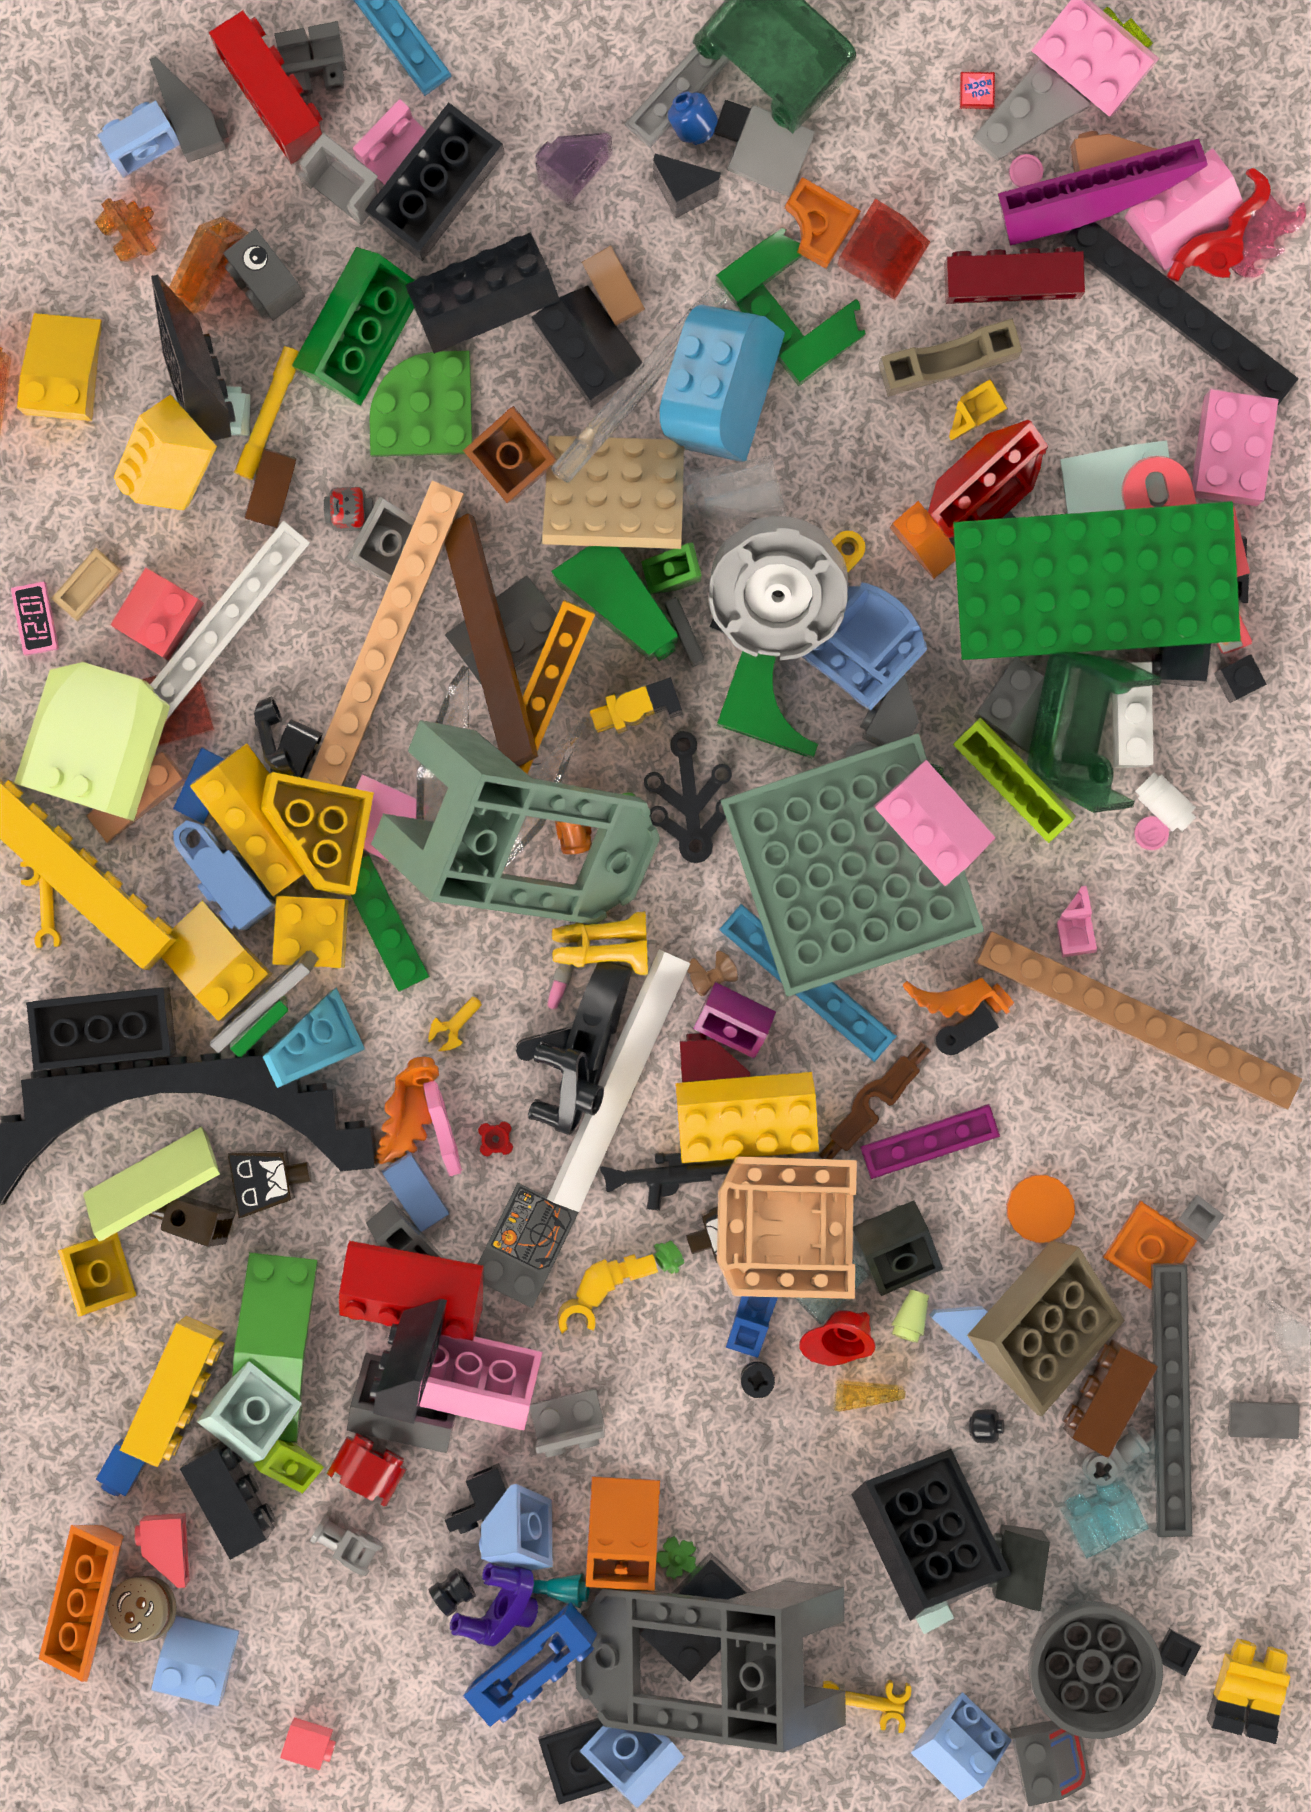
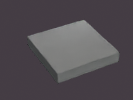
M752 105L727 170L789 197L815 131Z

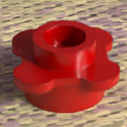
M502 1121L499 1125H489L488 1123L480 1125L478 1133L482 1136V1145L480 1146L482 1155L488 1157L492 1153L508 1155L512 1152L513 1144L510 1142L509 1136L512 1127L508 1122ZM493 1136H498L499 1141L494 1142L492 1140Z

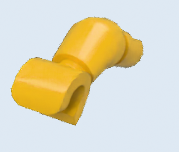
M635 1254L623 1257L624 1261L618 1263L617 1259L610 1262L604 1259L586 1269L576 1293L578 1299H570L564 1302L558 1310L557 1321L561 1333L563 1334L568 1330L567 1318L573 1313L584 1314L587 1317L586 1327L594 1331L596 1322L592 1310L593 1306L598 1307L610 1291L615 1290L614 1286L624 1283L623 1279L630 1278V1281L658 1273L653 1254L636 1259Z

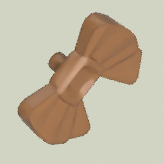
M721 951L716 952V965L714 969L706 972L695 958H692L687 970L690 974L693 988L700 996H705L715 982L721 984L724 981L736 982L738 980V973L734 962L730 959L729 955Z

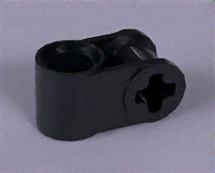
M291 719L283 732L278 750L286 748L294 764L295 774L293 776L303 778L309 762L316 753L314 747L316 744H320L323 733Z

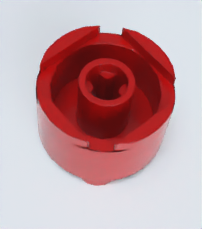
M356 1433L354 1438L347 1436L328 1469L327 1475L332 1478L336 1472L341 1476L339 1481L341 1485L371 1501H374L375 1497L379 1496L382 1498L380 1505L387 1506L407 1470L402 1465L404 1458L389 1449H386L384 1454L373 1449L374 1441L362 1434Z

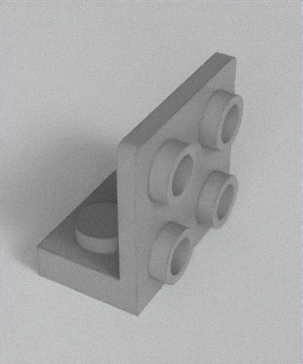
M596 1388L530 1405L537 1436L535 1446L537 1454L545 1452L546 1457L557 1456L566 1452L565 1447L577 1444L579 1449L590 1448L600 1444L599 1439L605 1437V1424Z

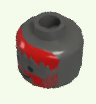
M361 487L333 488L329 496L324 497L325 523H331L333 530L338 532L361 531L374 507L373 498H366L365 491Z

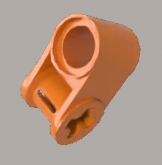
M555 821L558 840H560L563 854H580L590 849L592 845L590 835L592 830L590 826Z

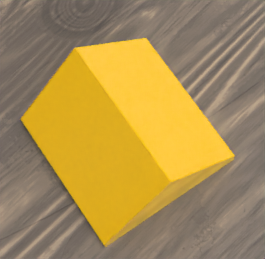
M117 1232L100 1242L95 1237L58 1250L78 1317L137 1296Z

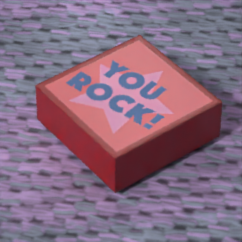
M961 72L959 109H993L995 72Z

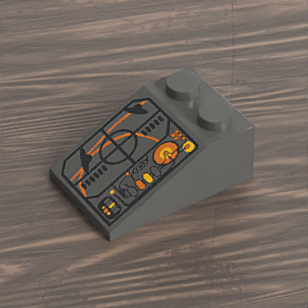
M517 1183L478 1265L484 1266V1285L533 1308L579 1212L553 1203L547 1199V1196Z

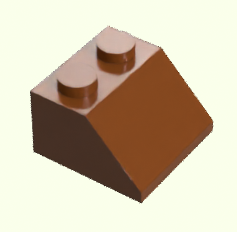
M514 406L508 409L463 450L506 503L522 495L558 460Z

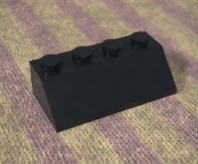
M448 102L369 204L365 212L395 241L423 261L505 155L503 143Z

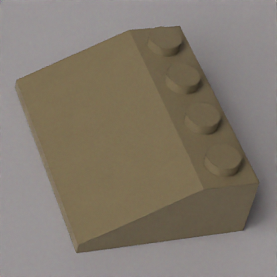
M1051 1240L967 1336L982 1359L1037 1415L1043 1416L1125 1320L1078 1246Z

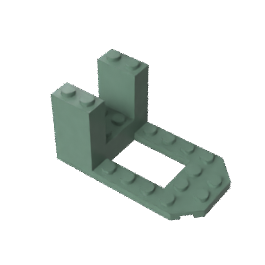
M424 720L419 721L408 752L448 787L435 822L383 813L371 845L430 901L586 924H598L607 918V911L619 903L625 906L635 899L660 840L657 828L653 826L649 817L651 814L649 807L644 800L630 795L531 778L476 730ZM525 816L598 828L575 884L503 874Z

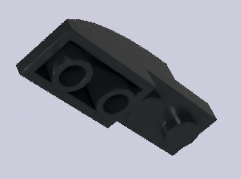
M613 961L597 963L580 1002L565 1048L567 1050L573 1048L586 1053L589 1066V1082L597 1085L611 1034L617 1031L633 968Z

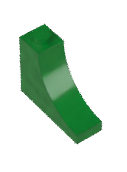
M742 651L716 726L813 759L818 744L795 731L783 717L777 705L773 690V669L776 657L759 653L756 657Z

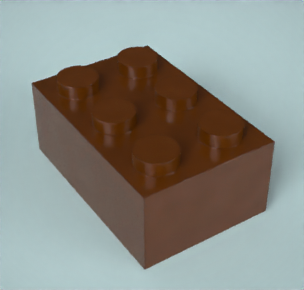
M1111 1339L1109 1345L1105 1343L1095 1357V1361L1098 1363L1092 1375L1089 1373L1085 1375L1079 1386L1078 1391L1082 1394L1076 1405L1071 1403L1062 1418V1421L1066 1423L1063 1429L1072 1439L1107 1458L1111 1455L1158 1368L1148 1358L1114 1339Z

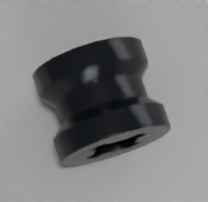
M753 1361L748 1363L741 1372V1385L748 1396L763 1398L772 1392L775 1385V1377L772 1369L766 1363Z

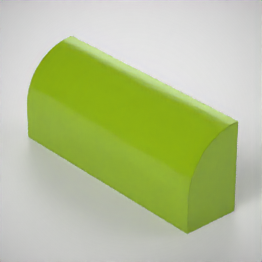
M981 717L953 743V746L1048 843L1075 819L1076 815Z

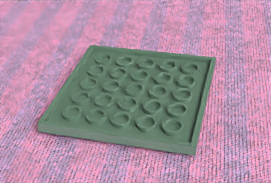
M919 733L720 800L786 997L984 932L965 871L963 870L950 883L944 886L874 807L886 794L927 760Z

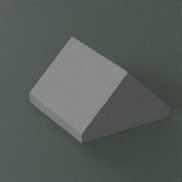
M379 497L347 558L357 567L389 583L416 519Z

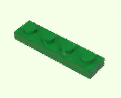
M370 855L362 858L356 892L351 897L398 992H401L430 976Z

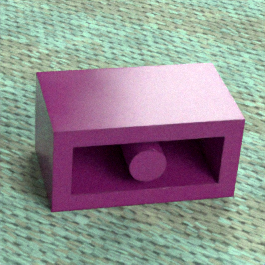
M715 982L700 1010L693 1029L755 1059L769 1033L776 1011Z

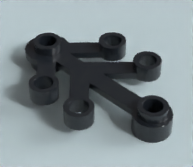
M680 731L672 737L670 748L672 753L679 758L683 796L666 784L663 776L658 772L648 773L644 778V786L647 791L657 793L685 815L687 830L670 819L667 810L662 806H654L650 809L651 814L655 810H661L665 815L662 822L656 823L652 820L650 814L649 817L653 826H660L679 841V851L685 860L691 863H700L711 855L713 849L711 837L725 821L726 816L719 811L720 800L715 806L716 812L702 828H700L699 813L718 789L730 781L732 771L725 764L716 765L712 770L711 778L700 792L696 794L692 755L697 750V740L692 733ZM682 738L688 739L691 744L690 748L686 751H681L677 747V742ZM719 768H724L728 772V778L724 781H720L715 777V772ZM652 776L658 777L661 781L660 786L656 789L650 788L647 784L648 779ZM695 839L702 843V850L697 853L692 852L689 848V843Z

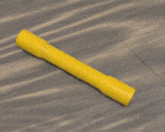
M284 346L261 410L236 465L234 473L247 479H254L271 428L287 388L296 373V369L292 367V364L299 351Z

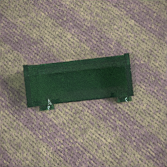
M1056 652L1052 654L1046 666L1027 766L1052 791L1093 813L1134 807V800L1111 789L1114 776L1113 767L1106 757L1098 754L1110 693L1119 695L1128 693L1131 688L1160 685L1161 678L1121 659L1077 652Z

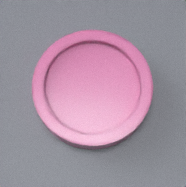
M1030 154L1016 157L1009 168L1011 181L1017 187L1040 182L1043 176L1042 163L1037 157Z
M1145 817L1135 827V840L1146 850H1156L1167 842L1169 829L1157 817Z

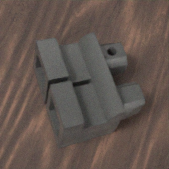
M338 21L308 27L314 60H312L309 41L304 28L274 33L277 48L285 62L282 68L287 76L294 74L304 90L300 94L301 97L313 93L311 77L323 75L326 91L344 88L343 71H346L347 67Z

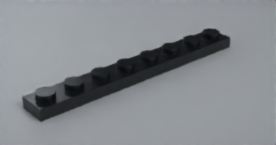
M1096 222L1071 229L1063 239L1062 243L1065 246L1073 247L1074 252L1083 251L1084 260L1262 397L1279 399V405L1299 378Z

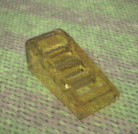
M837 1380L835 1381L833 1408L834 1411L841 1412L905 1399L906 1391L902 1385Z

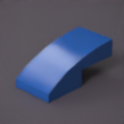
M741 1296L726 1348L758 1358L778 1297Z

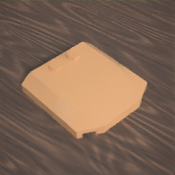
M735 1158L718 1191L717 1262L733 1296L855 1299V1264H852L853 1195H856L857 1160Z

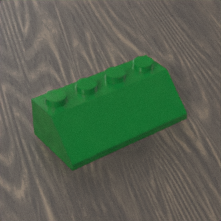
M356 247L295 358L292 367L318 384L361 406L414 309L405 285L415 281V279L382 255Z

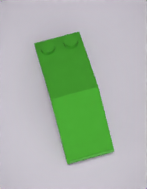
M249 1252L234 1348L232 1377L250 1361L301 1402L304 1356L318 1267L317 1260ZM301 1406L279 1436V1440L293 1443L298 1442L302 1414Z

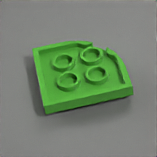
M441 351L435 354L433 352L418 354L402 361L388 372L377 387L371 403L369 420L371 457L465 454L463 450L473 442L470 351Z

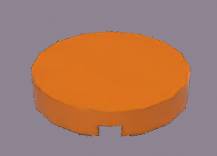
M1045 1174L1031 1175L1021 1180L1010 1191L1006 1202L1007 1218L1013 1229L1024 1239L1035 1243L1051 1242V1240L1062 1237L1071 1227L1075 1215L1074 1199L1069 1189L1060 1180Z

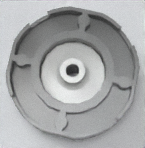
M787 516L760 518L750 522L730 536L719 548L711 570L709 586L710 610L714 621L740 650L756 657L759 653L769 656H780V660L795 659L805 656L830 639L843 621L848 597L846 563L842 554L823 530L807 521Z

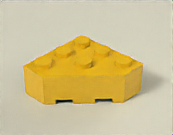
M275 772L266 776L260 809L314 889L346 896L355 894L374 792Z

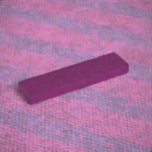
M986 1104L860 1146L870 1179H874L998 1138L1000 1134L990 1104Z

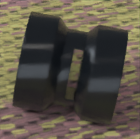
M458 1568L451 1571L444 1582H436L428 1589L435 1604L447 1617L457 1610V1606L460 1603L469 1602L476 1597L473 1587Z

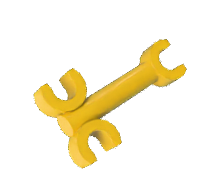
M25 861L20 862V867H30ZM34 871V876L31 879L21 880V884L25 886H33L39 882L41 930L36 933L34 943L36 948H43V937L46 934H50L54 939V947H60L62 937L55 929L53 887Z
M888 1680L885 1685V1692L888 1698L845 1691L846 1705L885 1711L879 1720L881 1730L886 1729V1723L889 1719L895 1718L899 1721L898 1733H903L906 1727L903 1713L905 1702L911 1696L910 1683H905L904 1692L901 1695H895L892 1693L893 1681ZM823 1681V1688L840 1690L833 1681Z

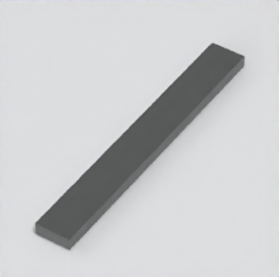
M1154 1263L1151 1264L1153 1363L1158 1366L1153 1376L1156 1530L1158 1537H1191L1192 1488L1187 1264Z

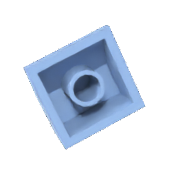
M156 100L152 103H141L132 110L130 116L121 121L120 119H115L107 123L102 128L103 132L97 134L108 156L123 178L180 145L177 135Z
M518 1484L510 1485L481 1524V1537L479 1540L481 1559L509 1568L518 1566L537 1570L553 1567L552 1499Z
M176 1615L172 1627L166 1634L151 1690L219 1706L224 1697L239 1630Z
M604 1725L580 1750L595 1768L636 1808L644 1802L684 1758L674 1743L665 1735L604 1727Z

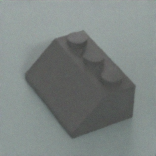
M527 575L496 597L514 667H517L544 647L557 617V613ZM464 620L447 632L445 636L481 684Z
M365 1353L350 1405L347 1431L447 1453L456 1415L419 1407L415 1422L411 1424L373 1414L375 1399L370 1398V1392L374 1378L381 1379L383 1371H379L382 1356Z

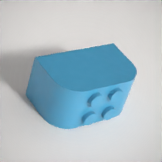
M698 305L693 308L685 320L661 399L660 425L664 435L678 445L684 446L686 450L746 463L785 332L765 316L708 305Z

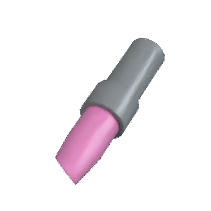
M559 964V967L556 968L547 1004L549 1008L556 1009L566 986L569 985L573 965Z

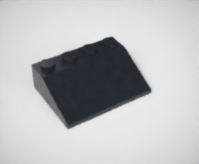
M158 274L152 275L151 280L162 354L177 402L212 441L232 437L230 423L236 421L232 402H225V399H228V393L224 378H217L221 376L217 356H210V354H213L210 334H203L199 320Z
M952 1449L867 1480L851 1494L910 1621L939 1610L1011 1575Z

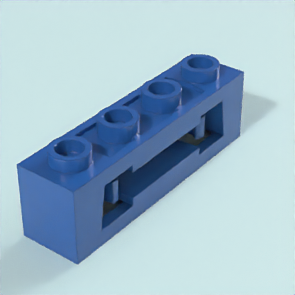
M570 1602L470 1683L463 1696L489 1727L498 1720L504 1723L518 1711L516 1706L524 1699L527 1703L534 1700L543 1691L541 1686L549 1679L553 1683L559 1680L568 1671L567 1665L574 1659L578 1662L585 1659L594 1650L592 1644L598 1633ZM555 1634L548 1644L554 1653L519 1680L514 1690L508 1694L513 1684L507 1677L544 1648L547 1640ZM565 1645L568 1646L566 1649H564L563 1651H561V1649H562ZM497 1679H500L499 1682L496 1683L495 1685L492 1684V1683H494Z

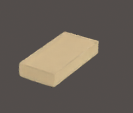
M95 548L51 599L78 622L123 571L100 550Z

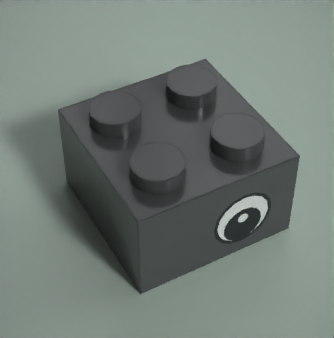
M256 228L223 252L229 262L224 266L240 290H243L245 287L249 289L245 295L261 317L268 314L274 321L305 297L297 280Z

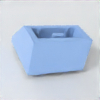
M962 1692L924 1731L911 1754L961 1801L984 1788L1012 1739Z

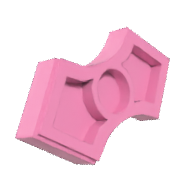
M435 1081L424 1083L428 1110L449 1177L461 1174L462 1168L458 1149L439 1086Z

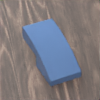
M411 1152L382 1170L387 1182L420 1232L449 1215L447 1207L430 1184L428 1177Z

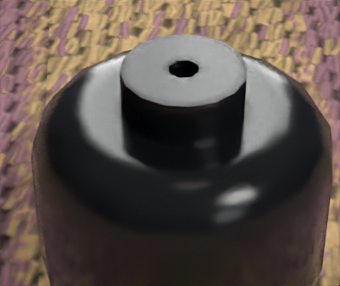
M976 1410L969 1419L970 1436L977 1443H995L999 1439V1433H1004V1420H999L996 1410Z

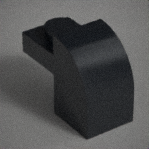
M499 1463L467 1476L466 1483L474 1503L446 1515L445 1523L450 1533L458 1530L460 1534H463L478 1527L477 1521L482 1520L483 1522L509 1487Z

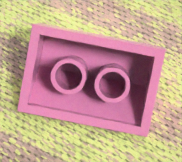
M1213 148L1205 153L1207 167L1177 185L1131 207L1124 217L1163 271L1172 266L1174 261L1171 259L1188 240L1200 234L1221 231L1229 225L1228 217L1244 203L1234 176Z
M927 760L874 805L877 811L944 886L966 869L995 839V836Z

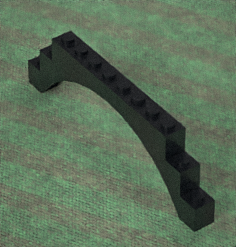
M249 1049L242 1057H238L234 1053L235 1058L221 1059V1052L200 1054L201 1061L187 1062V1056L166 1058L167 1065L153 1066V1059L132 1061L133 1068L119 1069V1063L98 1065L99 1072L89 1073L85 1072V1066L64 1068L65 1075L52 1076L51 1070L30 1072V1079L21 1080L25 1120H22L21 1114L0 1116V1206L6 1204L30 1165L60 1135L90 1115L125 1100L159 1093H201L240 1101L276 1116L306 1136L340 1172L377 1167L374 1126H365V1120L344 1122L345 1128L340 1129L336 1088L327 1089V1083L306 1085L307 1091L302 1092L300 1078L277 1088L263 1059L264 1055H255V1049Z

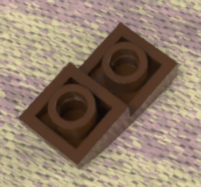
M263 449L244 519L274 528L278 527L297 458L269 449Z

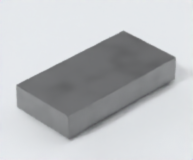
M1229 1401L1228 1436L1299 1439L1300 1405L1298 1403Z

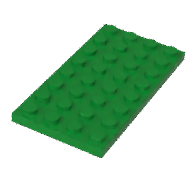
M1233 501L953 522L962 661L1241 641Z

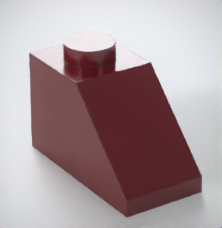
M702 1033L686 1034V1040L680 1041L682 1083L750 1077V1071L714 1039H707V1036Z

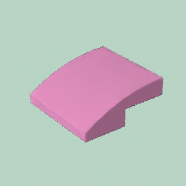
M362 775L356 789L374 792L363 850L387 860L371 845L383 813L422 820L428 804Z

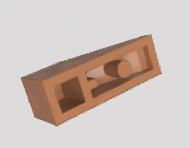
M1098 131L1079 134L1070 147L1074 172L1158 150L1111 134L1098 135Z
M160 752L153 759L134 821L97 809H93L86 816L106 843H108L183 786L186 777L168 754Z

